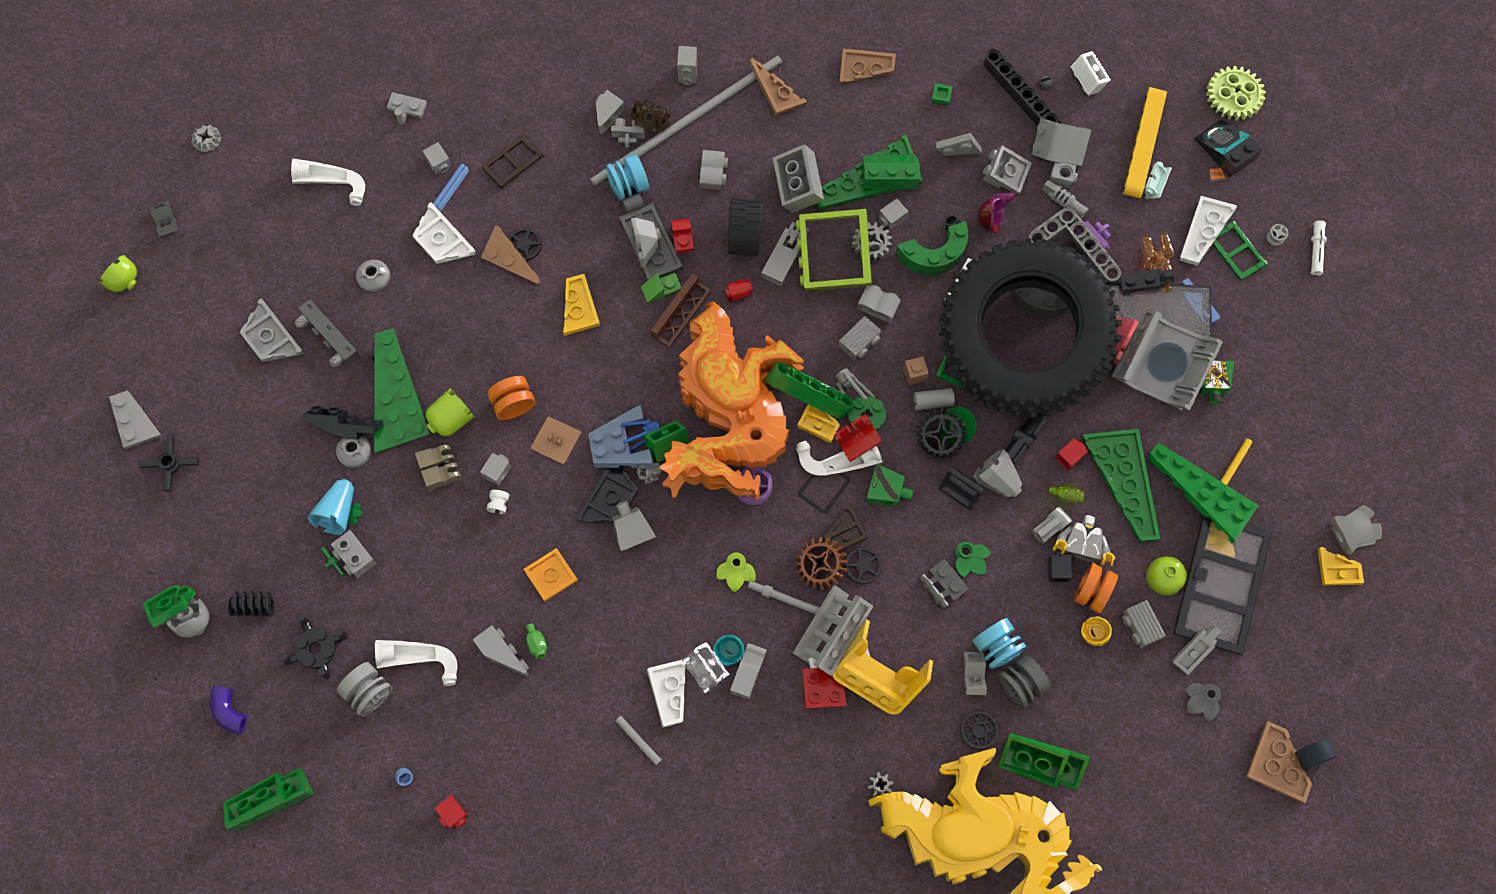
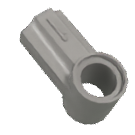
M1058 507L1047 516L1045 521L1034 528L1032 533L1039 542L1044 544L1058 531L1061 532L1064 527H1068L1073 521L1061 507Z

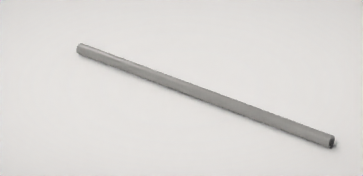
M776 56L763 64V68L769 72L780 65L782 60L779 56ZM751 72L666 128L665 131L660 132L625 155L618 162L622 167H625V157L636 154L638 158L753 83L757 80L754 72ZM604 169L590 179L594 186L608 178L607 170Z

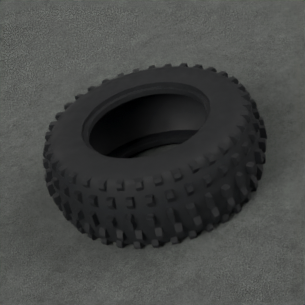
M1031 238L1022 239L1021 243L1011 240L1006 243L1007 246L1002 247L1001 244L992 247V252L990 253L987 250L981 252L979 260L974 258L966 264L967 270L962 269L956 275L958 282L953 281L952 285L949 286L948 292L951 295H946L945 300L942 302L946 309H942V314L939 315V321L944 322L941 323V330H938L939 336H944L942 338L943 344L940 347L941 351H947L945 364L952 365L953 373L951 375L954 379L960 378L962 390L964 391L968 388L973 392L971 396L975 401L978 398L985 401L984 405L986 408L989 409L991 406L998 407V412L1005 414L1006 411H1012V415L1016 417L1027 413V417L1035 418L1036 414L1042 412L1043 416L1052 415L1051 411L1054 409L1057 412L1067 410L1066 405L1069 403L1071 406L1081 403L1079 397L1091 395L1094 392L1091 387H1096L1104 381L1101 375H1105L1107 370H1111L1113 365L1109 364V361H1112L1113 356H1117L1118 351L1114 350V347H1116L1117 342L1121 341V335H1117L1116 332L1117 327L1122 325V320H1116L1115 313L1120 308L1119 305H1114L1113 297L1115 292L1114 290L1108 291L1109 288L1106 285L1108 280L1106 277L1102 278L1101 274L1097 273L1099 269L1096 265L1093 266L1090 262L1087 263L1088 258L1086 256H1081L1078 253L1075 255V249L1065 246L1061 248V243L1058 242L1046 244L1045 239L1036 240L1035 243L1031 241ZM1024 287L1044 289L1058 296L1070 309L1076 325V341L1068 354L1059 362L1044 369L1021 370L1001 362L989 350L981 329L984 316L995 300L1011 290Z

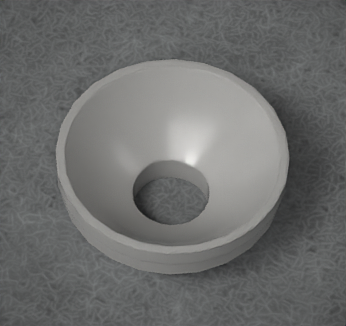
M368 260L363 262L357 269L356 279L362 289L375 292L383 289L388 284L390 271L382 261ZM369 268L377 270L373 276L366 275V271Z
M364 436L359 439L343 437L336 447L338 460L344 466L351 468L365 464L372 452L371 444ZM349 443L357 444V449L354 452L346 450Z

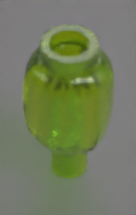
M1072 485L1050 486L1048 492L1056 495L1059 500L1070 504L1082 503L1085 494L1079 487Z

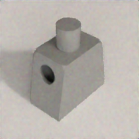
M623 501L616 505L620 514L612 517L617 544L621 551L656 537L638 507L630 509L628 501Z

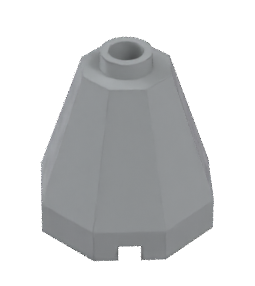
M1004 449L996 451L986 459L982 470L979 467L973 476L977 483L1006 498L1015 497L1022 490L1020 488L1022 482L1009 454Z

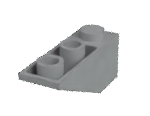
M492 625L473 639L486 659L525 677L529 676L527 672L529 667L523 659L519 661L516 658L515 654L518 652L512 644L507 645L503 639L506 636L500 628L496 630Z

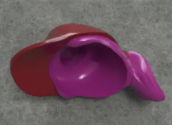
M998 193L983 203L978 212L980 224L990 228L993 233H998L1001 219L1005 213V203L1010 202L1015 197V193Z

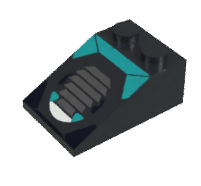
M1222 119L1194 138L1229 177L1257 159L1262 151V148L1250 135Z

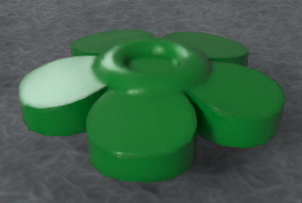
M355 503L350 508L348 523L351 525L356 524L357 518H360L362 515V510H359L361 507L359 503Z

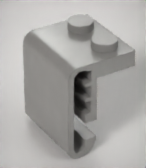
M1040 119L1032 154L1049 161L1082 166L1091 129L1078 128L1072 125Z

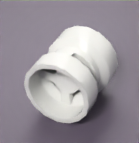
M491 490L489 495L491 502L487 504L486 510L495 513V509L500 510L499 514H505L507 507L504 504L508 501L509 494L501 490Z

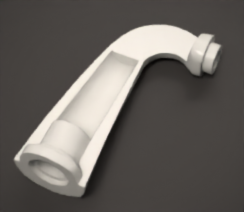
M292 159L291 175L293 184H349L353 187V192L349 195L350 204L359 206L363 203L365 183L359 174L332 165Z
M807 441L796 445V451L799 454L802 467L814 475L836 474L882 463L877 446L849 462L844 451L823 461H816L810 456L811 447Z
M376 640L375 642L377 669L402 664L437 661L442 663L445 668L442 676L443 685L453 686L456 684L457 660L454 654L447 648L417 642Z

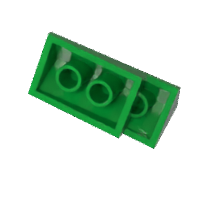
M1010 733L998 767L1057 788L1058 784L1078 790L1090 756Z
M299 767L284 777L279 772H276L223 802L225 828L238 831L313 796L314 793L302 768Z

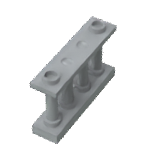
M833 585L793 654L809 663L808 658L816 659L814 665L831 676L873 608L870 603L855 595L852 601L848 600L849 595ZM842 606H844L847 610L843 617L840 618L837 614ZM831 624H836L837 627L832 635L827 634ZM823 640L827 643L820 653L816 649Z

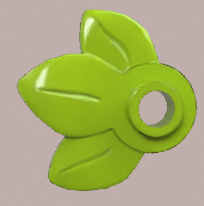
M738 552L730 554L726 562L718 567L716 573L717 579L727 580V584L733 592L739 590L744 581L750 582L751 580L755 582L756 578L753 566L746 563L745 557ZM736 558L740 560L738 566L733 565V560Z

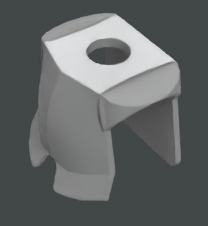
M1362 505L1347 516H1334L1331 518L1330 528L1342 550L1348 555H1351L1356 548L1373 545L1376 542L1375 540L1382 538L1381 524L1371 523L1370 518L1375 513L1365 505Z

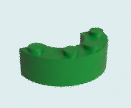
M966 221L948 227L946 234L947 243L939 249H926L920 246L915 239L898 244L895 254L903 265L916 273L924 275L945 273L955 267L964 254L968 242Z

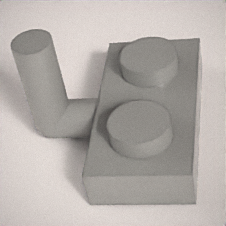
M392 92L386 108L388 111L394 112L398 123L403 125L407 115L422 118L427 102L426 100Z

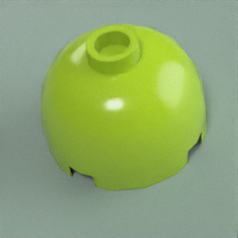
M125 255L117 258L120 262L118 264L112 263L100 279L102 281H99L103 287L113 292H123L126 289L131 290L137 283L135 281L137 276L135 264Z
M1164 556L1155 559L1149 565L1146 571V580L1149 587L1159 595L1171 596L1178 593L1184 587L1187 580V572L1184 565L1178 559Z

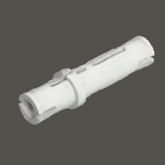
M1315 221L1313 223L1314 232L1311 238L1313 243L1311 274L1320 276L1323 274L1324 244L1327 241L1325 237L1326 222Z

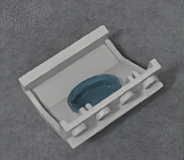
M1144 309L1112 377L1132 389L1175 408L1190 410L1223 341L1218 338L1196 334L1168 322L1161 317L1162 314L1157 310Z

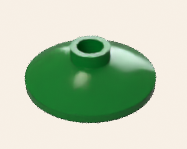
M962 407L948 409L952 410L951 417L956 413L959 414L956 418L957 421L962 418L964 419L961 427L966 425L967 429L962 430V433H968V436H962V440L969 442L976 432L975 417L969 410ZM945 419L947 430L958 432L954 428V423ZM942 425V429L939 432L941 437L944 438L947 435H952L944 432L945 430ZM958 437L948 438L946 442L954 445Z

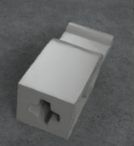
M750 643L747 644L730 689L731 694L750 699L767 651L766 649Z

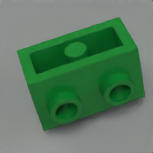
M677 420L644 435L646 449H650L652 458L656 462L665 460L664 454L671 451L673 441L689 444L687 428Z

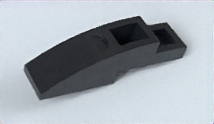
M313 406L303 414L305 419L320 429L349 439H359L366 433L374 434L383 428L382 420H376L374 417L357 418V416H348L347 410H339L338 407L326 409L322 408V406Z

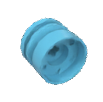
M636 154L624 158L625 167H622L618 161L614 162L615 169L611 163L606 165L609 184L620 201L625 199L624 191L628 197L632 196V187L637 194L650 189L646 173Z
M1008 618L997 622L973 639V643L979 652L989 649L990 653L984 658L985 661L995 658L989 664L991 670L1010 663L1027 647L1025 643L1017 646L1014 645L1021 639L1020 636L1010 639L1009 635L1015 629Z

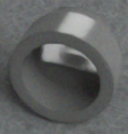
M1048 75L1042 76L1038 82L1039 88L1044 91L1051 89L1053 85L1051 77Z

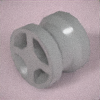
M1275 224L1267 233L1266 238L1271 245L1279 246L1288 237L1289 232L1284 225Z

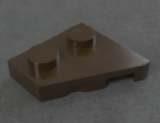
M851 504L846 507L842 515L824 536V540L827 537L831 539L830 544L834 540L837 541L836 548L842 546L843 550L868 538Z

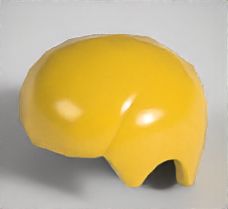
M1099 616L1090 617L1083 623L1081 634L1087 644L1094 647L1103 646L1110 640L1112 628L1106 619ZM1091 629L1093 630L1096 637H1093L1091 635Z

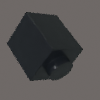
M1055 552L1049 557V582H1069L1072 579L1071 555Z

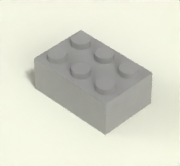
M804 144L773 157L781 203L785 209L794 213L824 201L815 153Z

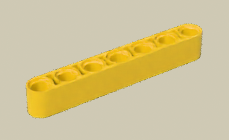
M1152 87L1148 88L1123 195L1138 199L1142 197L1167 91Z

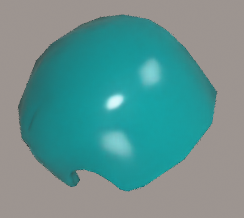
M732 634L724 635L716 641L713 647L714 657L717 662L725 666L735 664L744 655V644L737 636Z

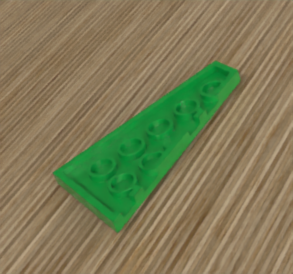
M905 134L897 142L889 144L887 148L873 155L914 154ZM861 162L849 172L846 171L841 174V177L822 186L824 201L816 205L818 211L901 189L863 190V166ZM920 174V182H919V185L922 184V182H923V179H922V177H921V174Z
M394 328L375 333L374 419L382 420L383 428L374 433L375 454L430 435Z
M1139 429L1083 434L1081 438L1139 543L1159 541V529Z
M1159 442L1147 457L1163 474H1167L1173 480L1172 484L1176 488L1180 487L1186 493L1184 496L1205 517L1211 518L1216 524L1217 530L1219 532L1223 531L1229 537L1227 540L1233 544L1259 505Z

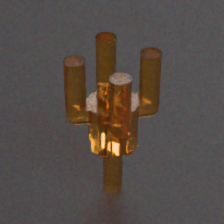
M1167 233L1161 235L1163 244L1158 245L1159 251L1156 252L1154 251L1150 236L1143 237L1145 246L1140 248V253L1146 270H1172L1169 258L1174 255ZM1170 282L1165 283L1163 286L1165 293L1172 291Z

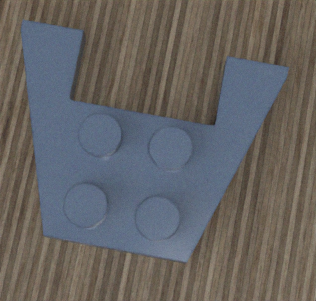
M641 405L588 433L595 468H619V466H630L631 468H638V466L654 467L650 449L631 454L629 442L623 443V440L628 439L626 428L630 426L622 427L621 423L644 421Z

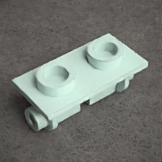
M1159 161L1153 165L1152 177H1149L1144 187L1145 199L1161 197L1171 172V167L1164 168L1163 163Z

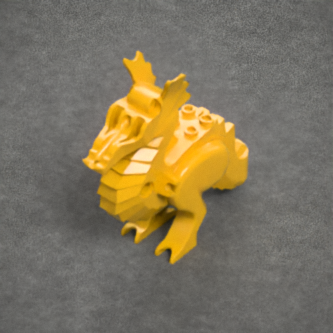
M996 748L959 758L957 761L941 765L939 769L941 774L954 775L956 777L955 786L947 797V800L953 805L952 807L947 805L941 807L936 802L932 804L926 798L922 799L916 794L912 796L907 792L887 793L868 800L870 807H881L884 826L881 827L882 833L893 839L905 833L915 865L930 862L934 877L945 875L947 882L952 881L953 884L964 882L967 879L966 876L972 875L973 879L984 876L990 868L998 873L1015 858L1023 862L1025 875L1023 880L1009 894H1070V892L1087 886L1090 878L1094 877V871H1102L1100 865H1093L1087 858L1078 855L1080 863L1069 862L1067 864L1072 872H1063L1065 881L1052 889L1046 888L1052 880L1050 876L1059 867L1058 863L1067 856L1066 851L1072 840H1069V826H1066L1064 813H1060L1050 801L1046 803L1035 796L1029 797L1017 792L1013 795H999L998 797L987 798L977 792L975 783L979 771L992 760L996 753ZM1038 834L1044 836L1045 843L1039 841Z

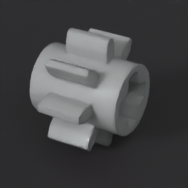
M653 463L654 467L652 468L639 466L637 470L639 479H645L646 484L659 480L658 476L661 474L659 463Z
M877 772L876 779L870 777L869 780L873 785L868 786V789H873V797L877 794L883 795L885 792H892L888 787L893 785V782L888 781V774L883 777ZM878 781H881L882 784H885L883 790H880V787L875 786L877 785Z

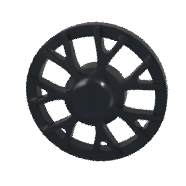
M975 711L963 719L960 732L968 746L981 750L995 743L998 738L999 728L993 716L983 711ZM980 715L986 716L984 723L979 722ZM971 716L976 721L974 725L967 720ZM993 722L994 728L988 730L986 724ZM964 727H971V733H964ZM988 732L995 735L993 740L986 737ZM971 735L976 738L973 744L968 741ZM984 738L986 745L980 746L979 739Z

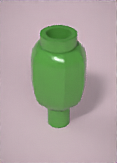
M528 624L526 626L528 631L526 636L528 650L531 655L535 656L536 660L543 659L547 656L546 641L542 633L535 630L534 624Z

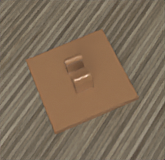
M548 416L530 449L564 465L582 432Z

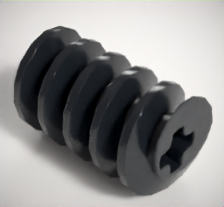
M235 591L234 597L229 599L228 611L230 616L235 614L237 616H243V614L251 616L252 614L257 617L260 614L262 617H265L268 614L272 617L274 600L270 591L267 592L266 597L263 596L262 591L259 592L258 597H256L254 591L251 592L250 597H248L246 591H243L242 597H240L239 591Z

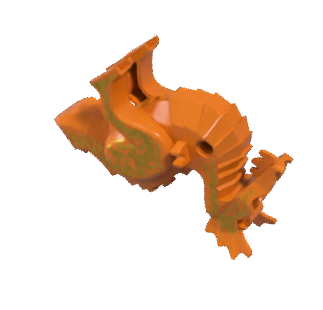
M709 302L705 305L706 310L689 323L691 341L693 343L679 355V358L682 360L680 366L683 368L678 373L681 400L686 406L689 407L691 405L700 419L704 418L709 422V425L728 433L721 437H697L696 440L689 444L673 441L671 451L664 454L666 462L660 465V469L668 473V477L662 485L671 489L672 498L677 497L679 490L685 482L691 485H698L701 482L709 490L726 488L736 496H753L755 501H757L760 497V475H757L753 480L749 470H746L742 476L739 470L734 472L727 465L739 468L742 465L750 469H754V467L767 468L768 464L776 462L777 457L786 452L785 444L789 437V430L786 429V416L783 415L781 401L777 402L772 391H769L765 386L768 383L766 376L778 362L802 371L804 367L800 364H803L804 360L783 341L775 342L768 335L765 337L767 344L765 348H749L743 360L738 358L736 345L734 344L733 327H730L729 317L715 302Z

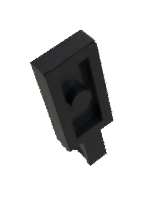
M1154 269L1121 274L1122 292L1127 294L1161 289V286H1164L1165 283L1174 282L1173 270L1163 271V269Z

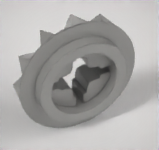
M210 124L208 126L202 125L199 129L195 128V133L191 134L193 146L202 152L214 150L221 141L220 132ZM206 134H208L209 138H206L204 141L202 137H205Z

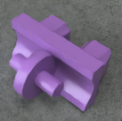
M1088 221L1084 222L1107 251L1110 247L1102 235L1106 239L1111 236L1107 232L1110 226L1108 224L1102 226L1098 222L1095 224V227L1098 229L1096 231ZM1081 229L1077 235H1082L1084 231ZM1094 244L1089 246L1090 250L1095 248Z

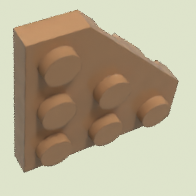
M1269 721L1265 722L1245 778L1302 804L1306 803L1312 786L1309 776L1307 777L1295 755L1297 750L1294 749L1288 730Z

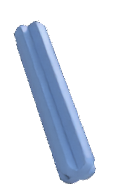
M459 165L434 201L433 205L439 211L444 208L469 172L467 166Z

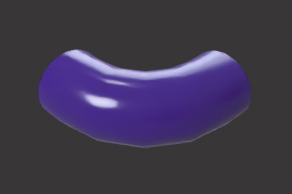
M213 686L210 697V708L213 718L222 728L235 734H242L247 722V715L238 713L232 708L231 696L233 690Z

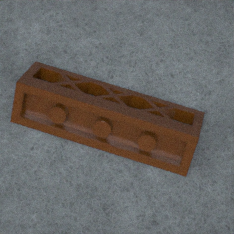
M691 274L650 330L651 337L668 348L673 345L711 292V289L699 282L697 275ZM696 287L705 291L702 297L694 298L693 291ZM693 302L694 308L692 311L683 312L682 306L685 303ZM682 316L683 323L673 327L672 320L674 317ZM672 330L673 337L669 342L660 337L663 332Z

